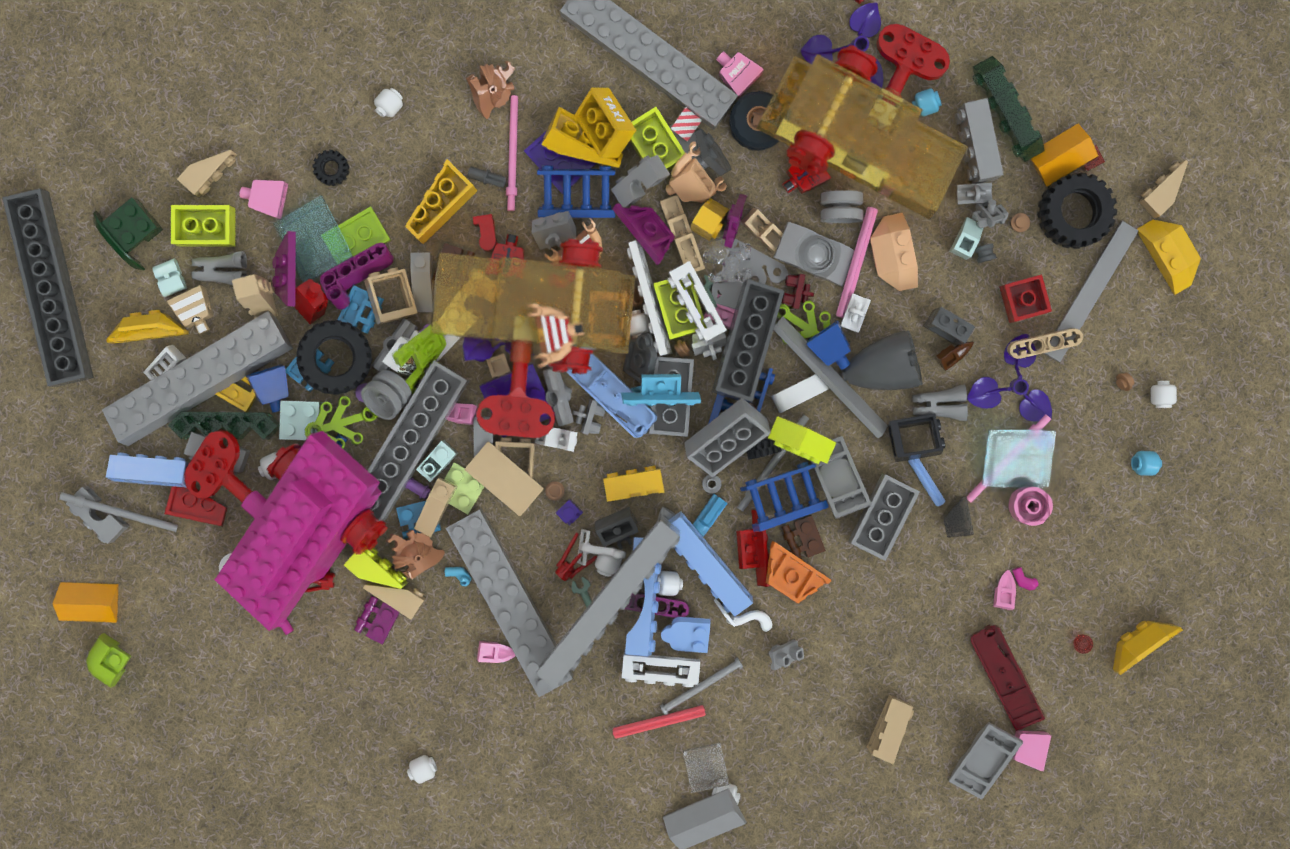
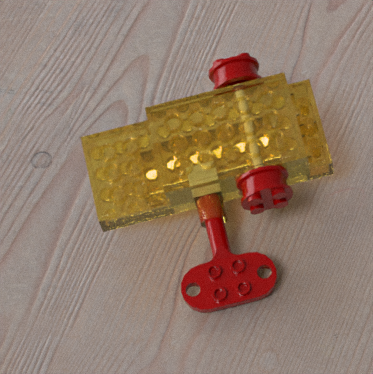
M890 24L884 27L877 38V49L882 57L896 66V70L886 88H881L871 82L870 78L878 70L876 58L853 45L842 48L838 52V60L836 62H832L817 54L813 63L810 64L794 56L756 129L790 146L787 150L789 163L807 171L808 174L816 176L817 174L824 173L830 167L930 220L938 210L968 147L918 121L923 109L902 99L901 92L910 75H916L926 80H936L942 77L950 64L949 54L946 49L906 26ZM883 36H890L892 42H886ZM934 63H941L943 69L936 68Z
M568 239V241L560 243L562 260H558V264L502 257L499 260L439 252L437 256L430 334L511 342L509 362H513L509 394L505 396H488L477 407L476 420L485 432L495 435L540 438L551 431L555 422L554 411L548 403L543 400L529 398L526 395L528 364H532L533 346H540L535 320L536 316H527V314L533 313V308L527 307V305L537 304L538 306L552 307L564 312L565 316L569 318L570 325L582 323L584 335L572 337L573 346H571L570 352L560 361L549 363L548 366L553 368V372L572 370V374H587V371L592 369V367H589V359L593 351L622 355L628 354L635 276L621 274V271L601 269L599 253L603 252V248L599 246V242L588 241L587 244L580 243V240ZM484 408H488L491 411V417L487 420L481 417V411ZM542 414H547L550 418L547 425L540 423L539 419Z

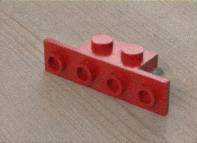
M756 509L751 510L752 524L757 523L758 519ZM753 529L737 530L739 569L756 568L757 586L770 587L766 583L769 561L766 530L754 532Z

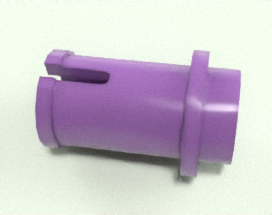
M411 478L405 487L419 495L420 499H427L431 492L428 485L424 486L414 478Z

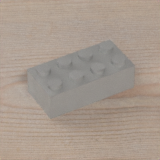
M988 98L964 103L955 113V120L957 125L960 124L961 128L959 139L961 144L964 143L965 147L963 158L965 162H968V180L972 181V184L995 181L1004 174Z
M657 357L654 374H680L681 392H691L694 359ZM677 403L672 406L666 404L651 406V409L657 415V420L649 428V434L688 437L690 405Z
M741 398L684 442L686 456L711 477H714L771 434L768 419Z
M881 474L869 498L872 505L864 508L848 542L886 561L920 491L886 474Z

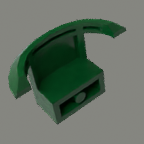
M131 197L104 221L98 211H94L93 222L108 244L131 267L145 270L143 265L132 257L129 252L142 241L149 242L163 229L142 203Z

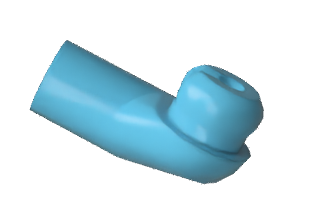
M445 567V577L456 576L462 586L470 584L471 576L463 567Z

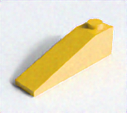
M558 107L542 142L543 146L558 154L619 168L623 153H621L618 158H600L574 114L561 107Z

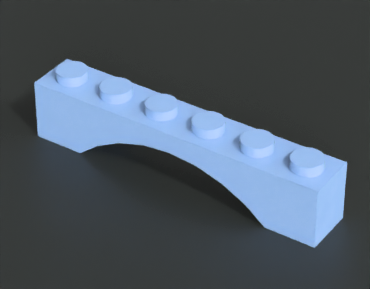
M634 537L633 550L642 541L643 537ZM658 562L654 566L656 568L652 576L648 580L646 578L643 579L645 586L643 609L638 621L626 635L625 654L650 656L655 651L656 642L653 640V632L656 633L657 621H654L655 613L658 612L656 594H659L660 582H657L658 574L661 573V564Z

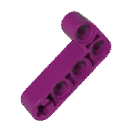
M377 243L324 272L320 277L321 286L331 303L337 309H344L350 303V297L346 290L367 279L369 274L379 272L393 263L394 257L385 244Z
M638 592L636 595L632 593L630 595V602L625 609L642 612L643 607L637 604V600L645 598V593ZM656 595V601H664L667 606L664 610H658L655 615L673 618L686 617L688 615L689 606L686 601ZM670 602H673V607H679V604H682L685 611L682 610L681 613H678L677 609L672 608V612H669Z

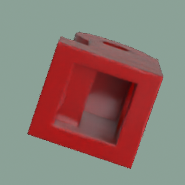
M493 215L474 216V225L480 227V247L486 252L494 251L497 239Z

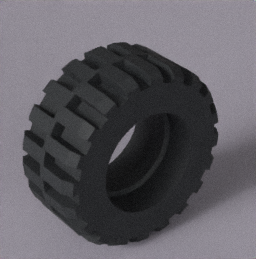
M1084 172L1072 173L1048 186V189L1041 195L1042 200L1038 203L1040 211L1037 212V217L1042 220L1039 223L1040 228H1045L1047 232L1044 234L1047 238L1052 237L1053 243L1056 245L1062 244L1064 248L1073 247V249H1078L1102 240V237L1110 232L1109 228L1114 226L1116 221L1113 217L1117 215V209H1114L1117 201L1116 198L1112 199L1111 194L1114 192L1111 188L1107 189L1105 187L1107 183L1103 179L1098 181L1096 175L1091 174L1087 176V173ZM1072 193L1084 196L1092 207L1091 222L1088 226L1081 229L1070 226L1062 215V202L1067 195Z
M341 320L323 321L307 330L298 344L296 354L299 372L306 383L315 390L333 395L347 393L358 387L368 375L372 363L371 347L366 336L361 333L362 331L348 322H341ZM332 339L346 343L353 354L351 367L345 373L337 376H331L322 372L317 366L315 359L319 346L325 341Z

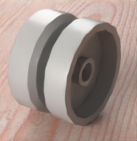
M840 190L820 194V204L829 207L820 211L821 222L856 223L863 221V210L857 208V206L863 204L862 192Z
M382 370L362 389L361 397L372 413L382 419L391 420L408 404L412 393L408 384L398 374L390 370Z

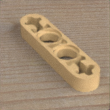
M1068 328L1013 341L1008 345L1007 351L1011 357L1021 359L1077 346L1082 342L1083 334L1079 329ZM1072 332L1077 334L1074 341L1070 339L1064 340V337L1072 336ZM1053 336L1059 338V344L1055 347L1050 344V339ZM1035 340H1038L1041 344L1037 351H1033L1031 348V344ZM1016 345L1027 348V350H1020L1018 355L1013 352V349H1016Z

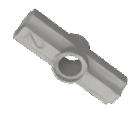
M403 318L392 336L384 340V348L372 366L378 371L390 370L391 368L382 361L399 337L410 338L414 330H418V327Z
M553 368L543 370L548 388L546 401L554 409L558 426L573 423L574 419L568 402L571 399L570 389L564 386L560 372H553Z

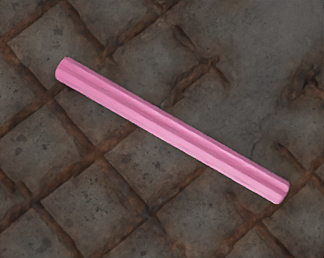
M873 207L866 209L836 312V316L839 318L844 317L851 295L854 294L878 213V209Z

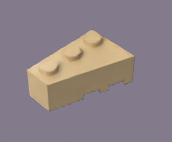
M253 274L232 280L236 299L245 309H250L248 312L250 315H254V319L267 311L274 316H278L272 294L275 293V288L272 282H269V279Z
M891 695L888 696L867 745V749L873 756L894 765L908 721L911 720L914 710H912L913 706L910 703Z

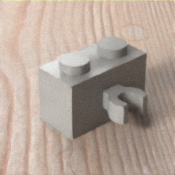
M569 211L558 212L551 216L532 220L531 233L540 250L545 248L551 249L552 246L556 245L560 247V243H564L568 239H576L577 227Z

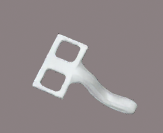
M581 529L578 554L583 552V560L581 562L580 558L577 563L586 566L587 555L590 553L612 556L616 559H624L626 557V552L622 550L591 545L589 543L590 531ZM586 532V538H585V543H584V542H583V540H584V533Z
M716 598L714 599L722 614L727 618L726 622L734 627L756 619L759 621L763 631L767 632L772 628V621L765 612L754 610L740 616L729 615Z

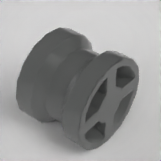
M993 243L975 249V252L978 254V263L997 258L996 254L993 253Z

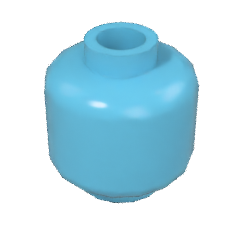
M932 88L916 93L915 101H912L915 113L919 112L923 117L938 112L939 106H942L938 91L934 92Z
M1138 451L1131 459V467L1138 475L1153 476L1162 467V460L1157 452Z

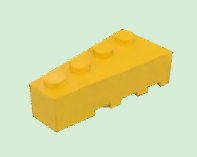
M448 159L444 162L440 173L436 175L430 189L426 191L424 199L417 206L405 225L422 244L430 239L477 192L474 185Z

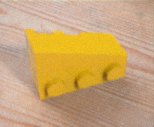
M656 465L644 467L645 471L637 472V469L626 470L624 475L618 476V472L607 474V478H603L607 502L636 496H646L658 492L664 493L660 468L656 469Z

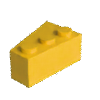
M709 198L692 221L690 229L709 242L711 238L716 239L723 226L721 222L729 209Z

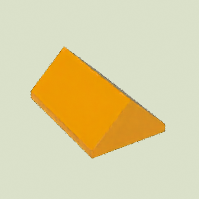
M1078 123L1028 153L1027 156L1046 187H1048L1053 182L1098 157L1091 137Z
M60 582L52 603L60 621L117 623L119 584Z

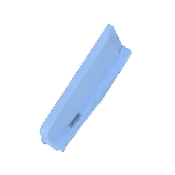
M584 344L579 346L582 349H588ZM594 353L590 355L589 367H592V369L587 371V374H572V370L567 371L634 438H640L646 434L649 428L656 422V413L646 404H637L635 406L623 404L621 393H632L633 391Z

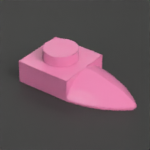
M456 403L446 420L457 424L473 425L477 406Z
M1007 570L1001 576L998 587L995 588L993 607L1013 610L1015 608L1016 584L1010 570Z
M479 641L478 662L500 663L516 656L513 650L506 645L499 644L498 642Z

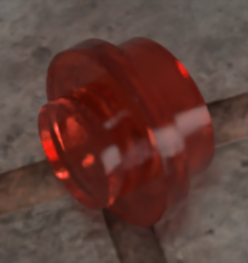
M1081 634L1074 639L1073 646L1077 652L1086 654L1092 650L1093 641L1088 635Z

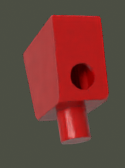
M308 279L295 288L294 308L310 325L325 315L328 298L318 283Z

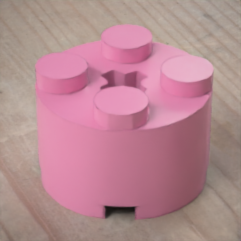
M1020 487L1011 494L1009 499V511L1012 517L1026 525L1036 526L1043 524L1053 510L1051 497L1038 487ZM1033 503V506L1029 509L1028 505Z

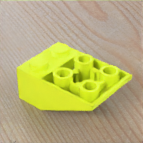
M376 548L372 550L367 549L361 555L354 553L344 564L357 578L399 589L408 584L406 581L407 577L401 571L396 572L392 568L393 564L388 559L380 558L377 555L379 552Z

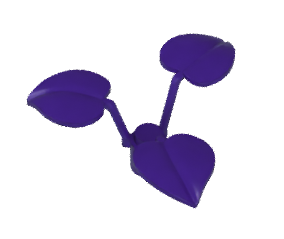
M878 3L865 4L852 13L849 26L853 31L858 32V37L852 40L850 44L832 49V42L827 36L815 35L810 38L801 48V55L805 61L815 67H826L833 61L832 53L839 52L842 48H846L849 45H853L861 51H866L869 47V40L867 38L875 36L881 28ZM876 59L878 70L870 78L871 84L866 90L878 92L881 91L883 86V70L880 62Z
M468 295L465 299L466 309L476 317H483L484 321L480 336L467 334L464 337L463 354L465 361L476 360L484 362L491 358L494 351L502 345H505L506 352L514 355L515 341L510 340L511 333L505 336V341H501L494 347H492L489 340L483 339L488 316L495 315L496 310L493 303L479 295ZM530 346L529 357H532L534 354Z
M1028 334L1019 335L1012 339L1004 350L1005 362L1015 365L1018 378L1011 381L1010 387L998 388V384L993 378H979L972 385L967 400L974 406L989 409L1001 402L1002 398L999 392L1012 391L1015 394L1023 395L1025 398L1019 404V411L1023 418L1037 422L1046 414L1052 419V407L1048 396L1038 389L1031 390L1027 395L1029 384L1026 380L1022 379L1023 376L1018 368L1019 366L1023 368L1031 366L1036 360V355L1016 359L1008 354L1007 348L1011 342L1029 338ZM1032 343L1031 348L1033 351H1036V348ZM1016 345V349H1013V352L1018 355L1020 350H1027V348Z

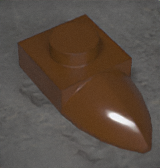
M966 342L955 347L951 344L936 355L941 367L946 371L960 361L970 351L974 342Z

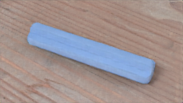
M920 459L908 460L936 506L944 504L945 499Z

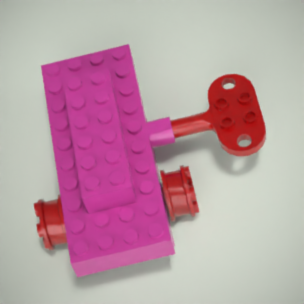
M218 430L209 433L205 437L186 468L184 481L192 495L203 499L215 495L221 486H224L242 502L241 507L254 518L215 578V581L268 631H271L283 625L309 585L324 578L347 543L354 548L353 552L356 555H361L367 549L372 550L377 545L378 541L376 540L388 529L385 521H379L371 510L382 493L377 488L380 482L324 431L310 434L302 447L300 444L294 443L287 448L282 447L276 453L277 457L266 470L270 477H276L279 482L269 498L266 499L258 491L253 492L234 474V466L240 456L238 441L228 431ZM224 438L228 440V447L223 443ZM196 482H199L201 486L200 491L196 488Z

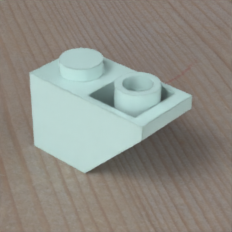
M969 217L965 218L949 252L965 260L972 257L983 231V228L977 225V221Z
M443 440L416 470L429 482H432L455 458L458 452Z

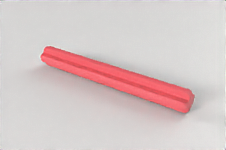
M701 705L615 727L612 730L613 736L617 739L703 717L706 714L705 709Z

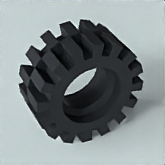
M324 150L322 154H317V159L314 158L315 164L312 165L314 168L313 173L323 184L336 186V184L340 185L343 180L347 179L346 176L349 175L348 169L350 167L347 159L338 151ZM329 161H335L338 164V171L334 175H327L324 171V166Z
M769 438L763 439L747 451L748 460L781 452L782 449L774 445V440Z

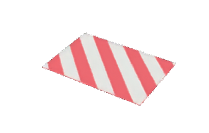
M685 107L671 129L688 142L702 119Z

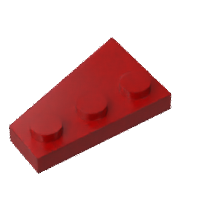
M173 486L171 487L165 510L166 515L223 527L227 512L225 506L210 497L204 499L197 498L187 488Z

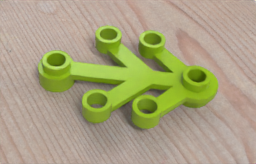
M807 300L803 305V309L807 313L808 323L791 313L789 306L781 303L779 309H785L786 313L781 315L778 312L777 317L780 319L783 316L803 329V331H798L803 338L813 337L820 332L817 328L814 313L815 304L813 301ZM811 303L813 308L808 310L805 305ZM822 311L819 319L825 329L831 325V314L828 311ZM827 314L829 318L823 320L821 316Z
M342 396L338 399V407L330 423L323 425L326 415L332 411L333 407L330 402H323L319 407L320 412L315 422L309 423L305 427L304 433L306 438H308L312 434L311 429L313 428L317 432L333 430L349 438L353 444L358 445L363 441V435L358 432L355 433L344 426L363 420L365 422H372L377 416L365 407L361 413L341 419L345 409L351 403L349 397ZM345 399L347 405H342L341 400ZM323 405H328L329 410L325 411ZM367 411L371 413V418L366 417L365 413ZM327 434V435H328L330 438H332L335 442H336V441H340L341 444H342V446H341L342 448L345 447V441H344L343 439H341V438H337V439H336V438L332 437L331 435ZM355 435L359 436V442L354 440Z

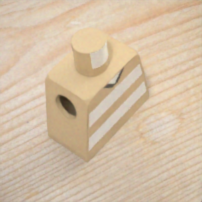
M199 285L167 301L185 327L195 326L199 335L210 330L205 320L214 317L207 290L204 286Z

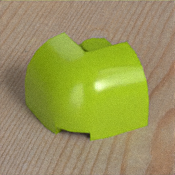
M103 633L89 651L86 663L88 671L93 677L112 688L116 686L125 672L124 667L131 658V655L118 647L120 645L119 642Z

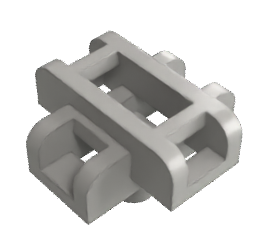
M989 200V202L976 203V211L972 212V219L978 221L977 225L980 228L986 226L994 227L996 223L1004 224L1009 213L1001 204L996 205L995 200Z

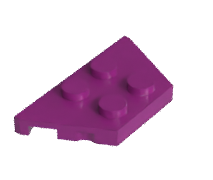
M740 194L736 205L732 204L727 218L729 222H727L722 237L725 240V247L732 248L747 195Z
M615 204L613 211L653 261L659 265L675 238L674 234L653 208H641L633 205L629 208H623L621 204Z
M287 231L272 261L273 268H275L272 285L275 287V294L286 306L295 307L296 232Z

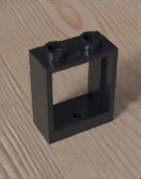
M935 413L889 421L888 431L895 462L941 455L945 448V441L943 437H940L941 423L939 419H936ZM929 424L934 449L904 454L899 429Z

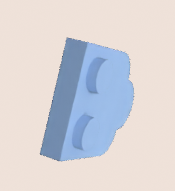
M677 617L673 619L671 625L664 627L661 631V638L663 641L670 643L671 648L676 651L708 653L711 619Z

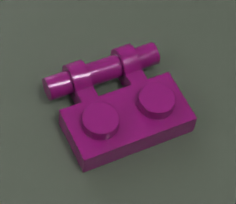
M371 596L369 602L366 601L364 605L365 609L361 617L357 618V625L354 630L361 633L364 627L368 628L366 636L383 645L400 612L385 602L382 603L381 607L376 606L378 598ZM371 612H374L377 615L371 623L368 621Z

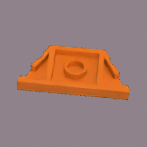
M771 542L766 583L792 601L800 603L808 595L817 592L819 587L831 582V579L776 542Z

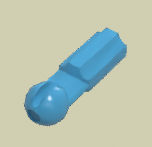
M714 493L692 524L702 537L705 536L728 504Z

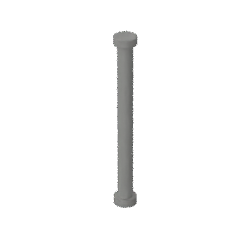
M738 657L734 659L733 663L667 704H661L660 708L665 715L669 714L668 711L738 668H743Z

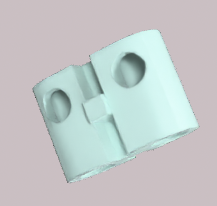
M175 258L153 267L155 278L158 280V287L164 297L187 289L184 277L181 275V269Z

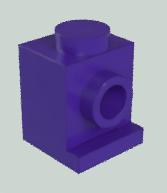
M571 499L556 512L560 519L569 526L583 513Z

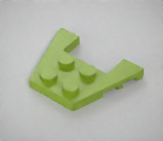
M436 322L430 324L392 354L395 363L400 367L411 356L413 357L417 368L405 380L412 394L417 389L414 386L418 380L424 378L426 368L434 360H437L447 345L441 326Z

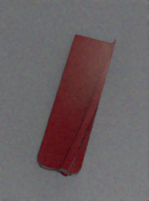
M989 624L984 627L985 629L971 635V643L1015 730L1018 731L1045 720V715L1000 627Z

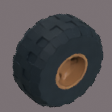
M764 91L750 92L741 97L733 106L730 114L729 125L732 136L738 144L752 151H763L773 147L783 137L787 127V113L782 102L774 95Z

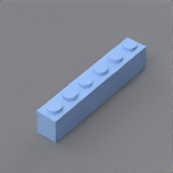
M682 511L668 521L680 530V541L674 549L680 556L683 555L687 559L686 563L691 570L695 569L701 582L704 585L708 584L712 595L723 602L724 609L728 613L731 612L734 616H737L752 605L753 596Z

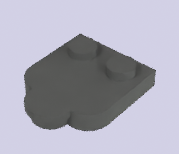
M702 129L696 131L695 135L702 159L720 176L730 171L731 166L710 133L706 134Z
M642 333L637 338L629 340L623 371L640 383L641 374H654L657 360V351L653 346V338L649 333Z

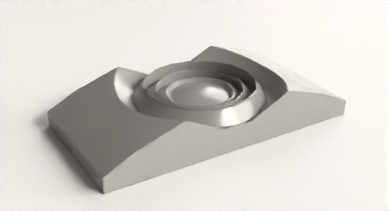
M787 222L773 258L843 287L855 250L840 242L819 235L810 229Z
M843 436L832 440L836 442V445L827 464L822 461L819 464L811 461L812 464H816V467L813 469L835 519L872 505Z
M988 722L977 733L967 752L959 759L949 778V782L983 799L1021 747L1023 741Z

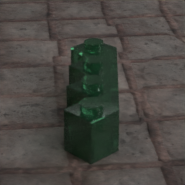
M991 56L973 66V80L977 86L980 85L986 91L990 109L999 114V128L1003 133H1007L1012 138V151L1014 155L1026 162L1044 152L1042 136L1039 130L1034 131L1031 124L1032 117L1025 106L1022 107L1017 97L1019 94L1013 83H1009L1004 76L1006 70L995 57Z
M180 412L168 424L180 439H188L191 432H195L197 429L205 436L209 433L226 429L239 440L243 439L253 429L263 440H269L280 429V423L270 413Z

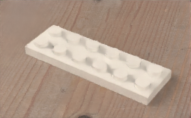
M638 241L629 242L630 248H627L629 258L634 261L635 266L632 267L634 276L640 282L638 291L645 300L643 309L645 315H649L650 318L648 327L650 333L655 336L654 347L660 356L673 354L643 247Z

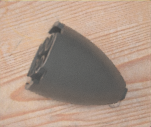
M904 330L891 334L861 350L849 361L851 364L842 370L844 380H848L849 384L872 390H902L923 385L921 370L910 331Z

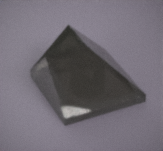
M959 494L954 495L940 517L944 520L947 538L974 535L967 497Z

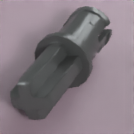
M472 166L469 168L467 176L469 179L483 182L484 185L488 183L501 188L505 187L507 180L506 177L491 173L490 170L484 171Z

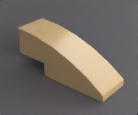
M752 208L740 222L775 254L783 233L758 209Z

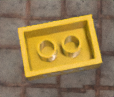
M591 88L574 115L600 158H618L636 132L635 127L610 88Z

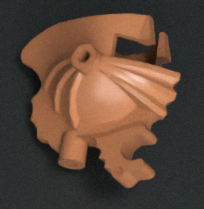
M509 61L505 62L507 65L505 70H502L499 65L494 68L493 64L490 66L485 64V66L481 65L479 68L480 79L476 76L474 77V74L466 78L472 92L473 101L478 111L486 119L490 117L494 107L500 108L510 100V91L514 90L512 82L506 84V80L508 77H511L515 70Z
M410 530L406 533L409 538L407 540L402 539L399 535L390 534L386 542L395 541V546L391 549L395 551L394 556H392L394 559L392 563L395 565V569L407 565L408 568L403 571V574L408 579H413L425 570L435 566L445 554L444 550L433 548V541L423 533H415L414 530Z

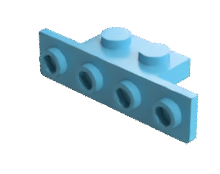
M641 374V392L621 393L623 404L629 406L637 404L649 406L666 404L672 406L677 403H684L686 405L701 403L699 392H681L680 374Z

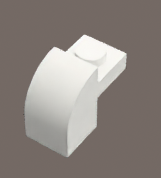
M553 427L545 436L536 438L535 443L574 452V447L577 444V432Z

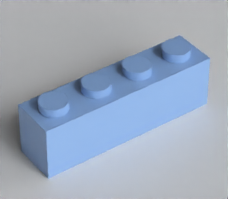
M117 453V455L109 456L106 478L114 482L187 488L184 481V473L189 463L186 462V459L174 457V460H168L164 456L148 458L147 455L136 454V457H132L127 453Z

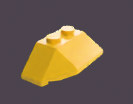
M1151 220L1137 228L1139 236L1173 294L1176 295L1191 286L1201 257L1183 226Z
M161 310L149 311L148 315L136 312L130 313V317H123L106 341L107 343L115 344L188 335L189 332L168 314L161 313Z
M1140 622L1136 625V630L1131 633L1127 632L1120 637L1121 640L1117 643L1113 665L1114 672L1122 675L1175 635L1182 632L1183 629L1173 624L1161 622Z

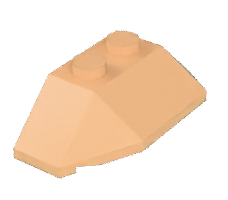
M903 212L884 216L870 237L877 276L898 291L918 288V266L910 228Z

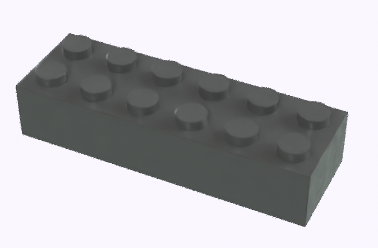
M750 279L743 282L711 391L712 393L737 401L743 398L748 403L753 402L784 290Z

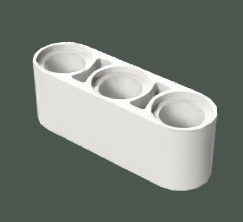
M814 374L771 397L779 413H782L828 390L829 387Z

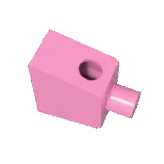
M253 180L251 188L241 187L240 198L249 200V208L281 220L288 184L284 181Z
M1016 731L1015 737L1021 739L1023 744L1013 756V759L1044 771L1051 735L1044 731Z

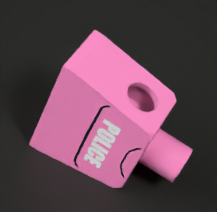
M723 51L716 59L723 66L719 72L720 78L730 90L738 95L737 100L764 71L762 67L739 52L731 59Z

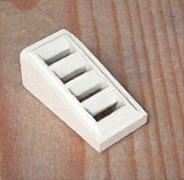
M174 345L166 346L143 373L150 380H153L155 377L150 372L151 370L155 369L161 375L183 362L186 357ZM165 358L170 363V365H168L163 359ZM158 364L165 369L164 372L157 366Z

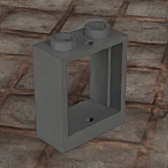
M943 307L932 310L923 326L956 346L965 344L975 328L974 325Z

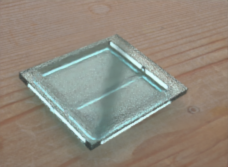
M322 195L273 223L281 240H283L287 231L296 232V269L303 283L308 279L313 280L324 272L353 257Z
M988 430L982 485L992 487L1049 486L1056 431Z

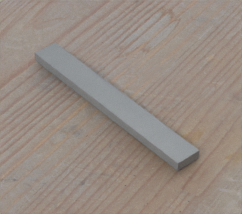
M1124 221L1119 223L1056 331L1068 328L1080 330L1139 230ZM1072 332V336L1064 337V340H1074L1077 334ZM1053 336L1050 339L1051 346L1055 347L1059 344L1057 336ZM1069 347L1044 354L1057 362H1061Z
M782 316L775 323L773 330L877 438L881 437L888 425L830 365L827 366L807 346V341Z

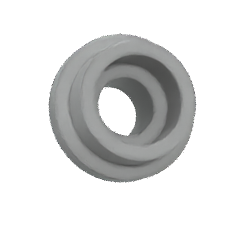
M707 475L702 482L703 489L711 494L718 492L721 488L720 478L716 475L714 477ZM711 480L715 481L716 483L715 487L713 488L708 486V483Z

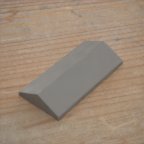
M729 788L663 816L669 839L678 849L689 848L747 823Z

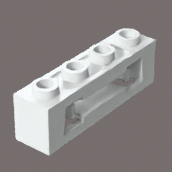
M690 261L670 271V277L667 280L672 289L676 287L679 293L676 296L681 306L685 304L688 310L686 315L689 321L696 324L698 329L695 332L700 340L704 339L707 342L726 332L727 330ZM688 274L695 284L693 288L707 314H711L716 325L713 324L709 316L703 319L707 327L704 329L700 321L701 316L687 290H684L679 282L682 280L685 288L690 286L692 282L689 280Z
M624 652L622 678H625L627 682L644 680V683L656 684V681H659L668 686L682 683L684 687H694V685L699 683L700 659L659 655L637 656L627 655ZM643 662H646V665L676 668L677 665H683L679 666L678 673L679 675L685 674L687 676L647 670L644 673L642 672Z

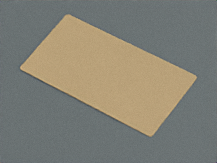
M490 442L484 445L465 468V471L518 516H521L544 489Z

